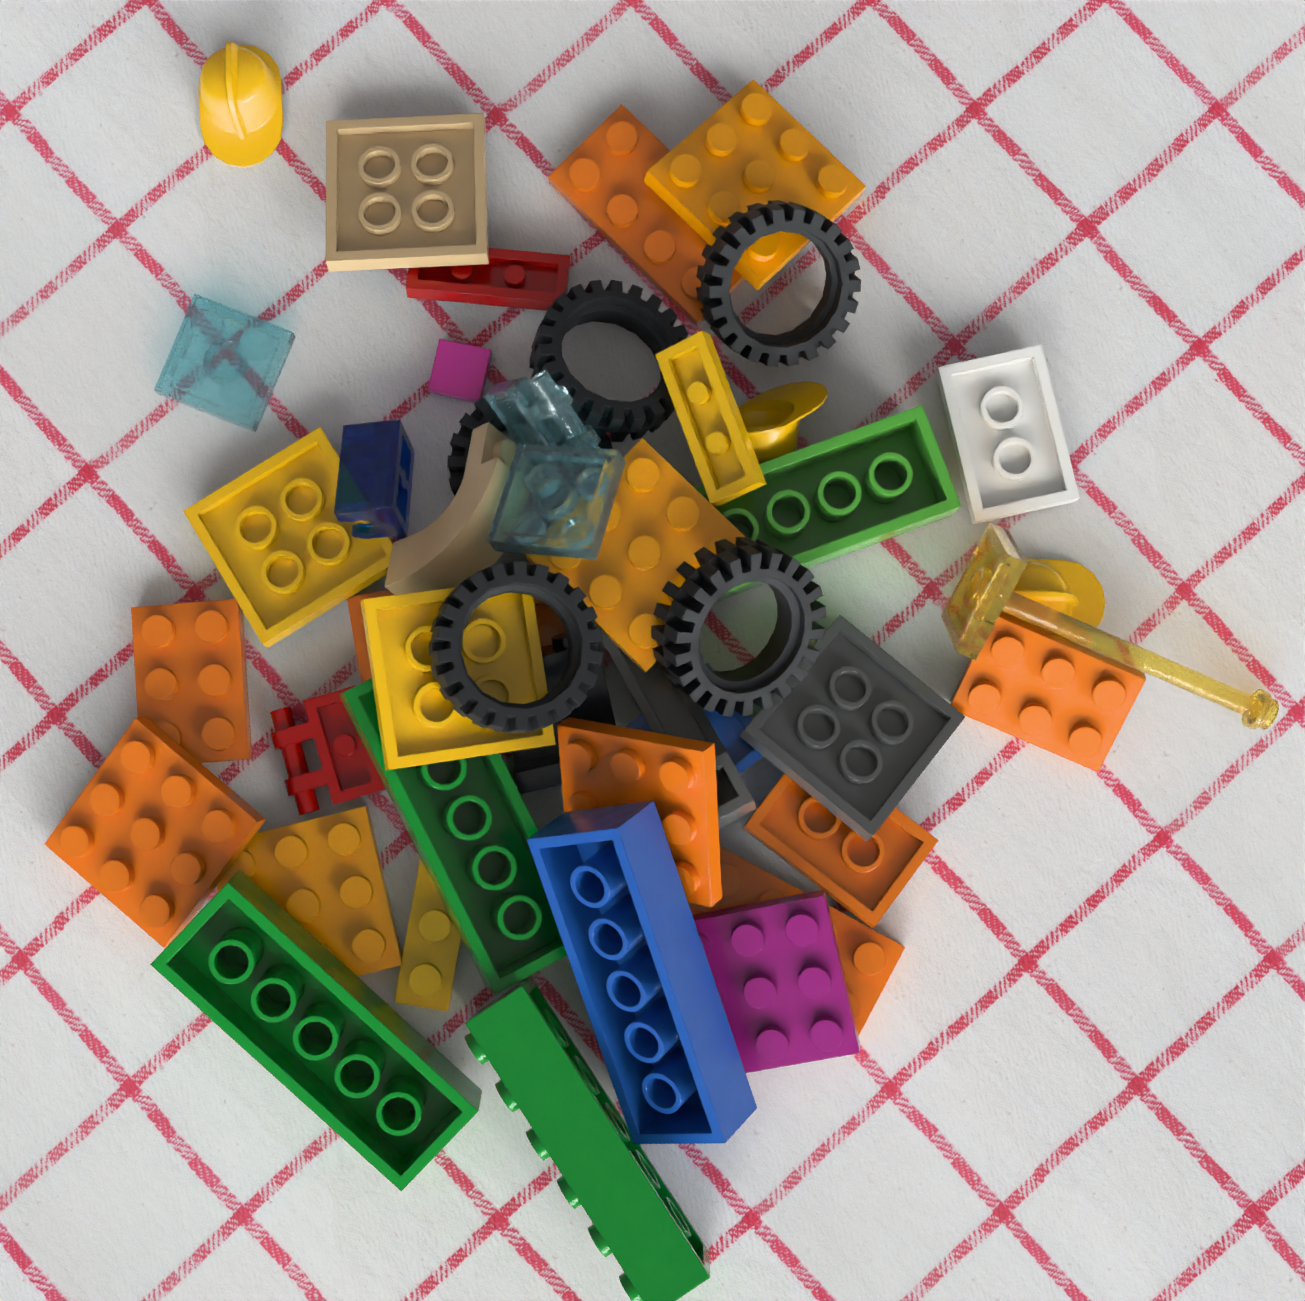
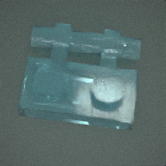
M547 370L536 374L530 381L527 377L497 383L484 395L487 402L544 481L574 478L585 466H587L590 472H594L608 462V458L598 445L601 440L591 425L585 426L570 405L573 402V398L564 385H556Z

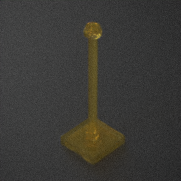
M989 523L941 615L955 651L973 660H976L995 626V622L1000 613L1004 611L1242 714V724L1250 729H1268L1278 714L1279 703L1267 691L1258 689L1250 695L1013 592L1028 563L1010 532L992 523Z

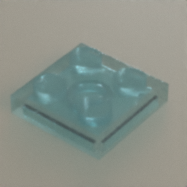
M194 294L154 391L161 396L256 432L296 336L290 330Z
M518 443L487 541L495 551L597 560L626 463L624 457L619 450Z

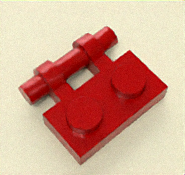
M356 685L303 701L309 722L303 724H295L291 707H284L270 712L275 732L271 734L275 750H281L289 778L284 780L288 797L294 796L299 816L320 810L315 789L328 785L333 805L386 790L339 696ZM314 739L322 769L309 772L301 743Z

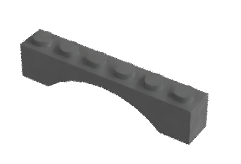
M602 632V642L652 732L715 743L719 829L757 809L752 795L702 707L672 685V682L659 669L663 666L660 662L657 661L645 673Z

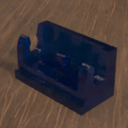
M400 419L343 425L334 514L338 522H356L359 520L371 522L368 524L358 523L352 525L353 537L362 539L396 536L397 539H403L408 537L415 451Z

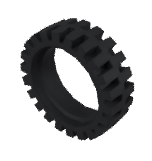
M780 200L768 201L767 205L761 203L747 206L748 212H735L728 217L730 224L726 228L719 226L712 235L716 240L712 246L705 245L701 254L706 259L704 266L698 265L696 275L701 281V287H696L697 299L703 305V308L700 310L715 335L731 350L754 363L761 362L771 367H778L779 363L788 367L799 365V358L802 357L810 361L818 357L817 349L822 346L829 349L837 342L832 335L837 330L844 333L850 323L844 318L847 312L855 314L859 303L853 298V293L861 292V279L855 275V271L860 270L859 261L851 253V250L854 248L850 240L841 233L842 230L819 212L800 204L786 203ZM777 232L801 234L813 242L824 260L826 280L822 298L811 316L792 331L778 335L756 333L744 326L733 310L729 292L733 269L744 251L761 237Z
M594 280L588 283L585 290L581 284L571 287L567 295L562 293L555 299L553 305L549 307L541 321L529 358V368L533 369L531 380L534 388L542 387L539 399L544 407L554 403L555 407L552 412L554 418L562 422L569 416L573 419L570 430L580 434L585 426L591 428L590 439L601 441L606 433H610L611 442H623L628 434H630L632 441L643 438L648 430L650 433H653L660 428L663 422L667 421L673 413L675 407L661 370L660 381L656 390L648 397L636 401L608 400L587 390L569 372L563 359L562 340L565 334L575 326L589 322L616 324L636 334L651 349L655 359V354L688 337L684 324L673 327L678 315L671 307L661 313L658 310L662 302L659 297L652 294L647 301L641 299L643 288L632 284L628 293H624L622 281L611 280L604 290L601 280Z
M516 561L508 564L501 563L471 575L460 583L444 600L438 609L437 617L433 620L430 631L432 638L429 642V656H432L433 662L430 668L433 678H437L441 686L439 691L445 700L451 701L454 705L453 709L462 717H468L472 720L473 724L482 728L493 729L497 732H529L548 727L564 719L588 697L586 693L590 688L594 687L599 676L595 673L597 667L602 664L603 652L599 651V643L603 641L601 628L596 629L594 620L598 617L593 606L587 607L583 600L586 595L579 587L573 588L568 584L569 578L560 572L554 574L549 571V567L540 564L527 565V562ZM507 592L531 595L549 605L562 621L569 642L567 667L558 685L543 698L526 704L501 702L482 692L468 675L461 654L463 629L473 610L488 598Z

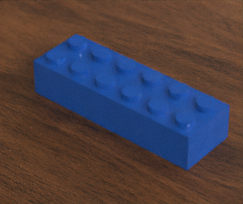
M653 800L564 812L529 837L527 842L633 1144L726 1143L757 1109L655 802Z

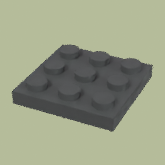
M839 615L826 630L824 639L818 640L813 646L819 650L815 662L803 658L798 666L808 672L802 682L790 675L785 681L792 689V692L784 699L774 693L771 697L774 706L766 710L761 709L739 736L864 840L868 841L943 747L965 716L848 620Z

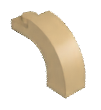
M489 422L472 431L463 480L449 506L426 528L393 543L384 587L395 595L455 588L476 572L493 566L515 536L527 511L533 486L520 476L524 451Z

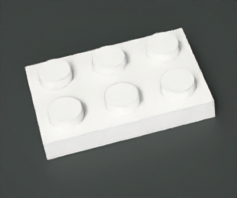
M1042 344L937 368L935 373L972 525L1075 502L1080 498Z

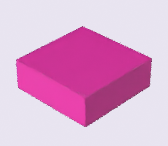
M439 339L428 386L429 393L472 403L477 402L483 397L492 358L491 349Z

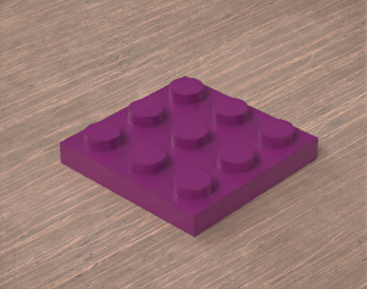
M825 889L693 914L745 1073L860 1053L861 1045Z

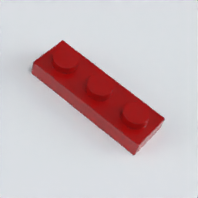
M489 248V264L408 268L406 281L407 297L548 311L556 298L562 293L567 295L571 266L570 255Z

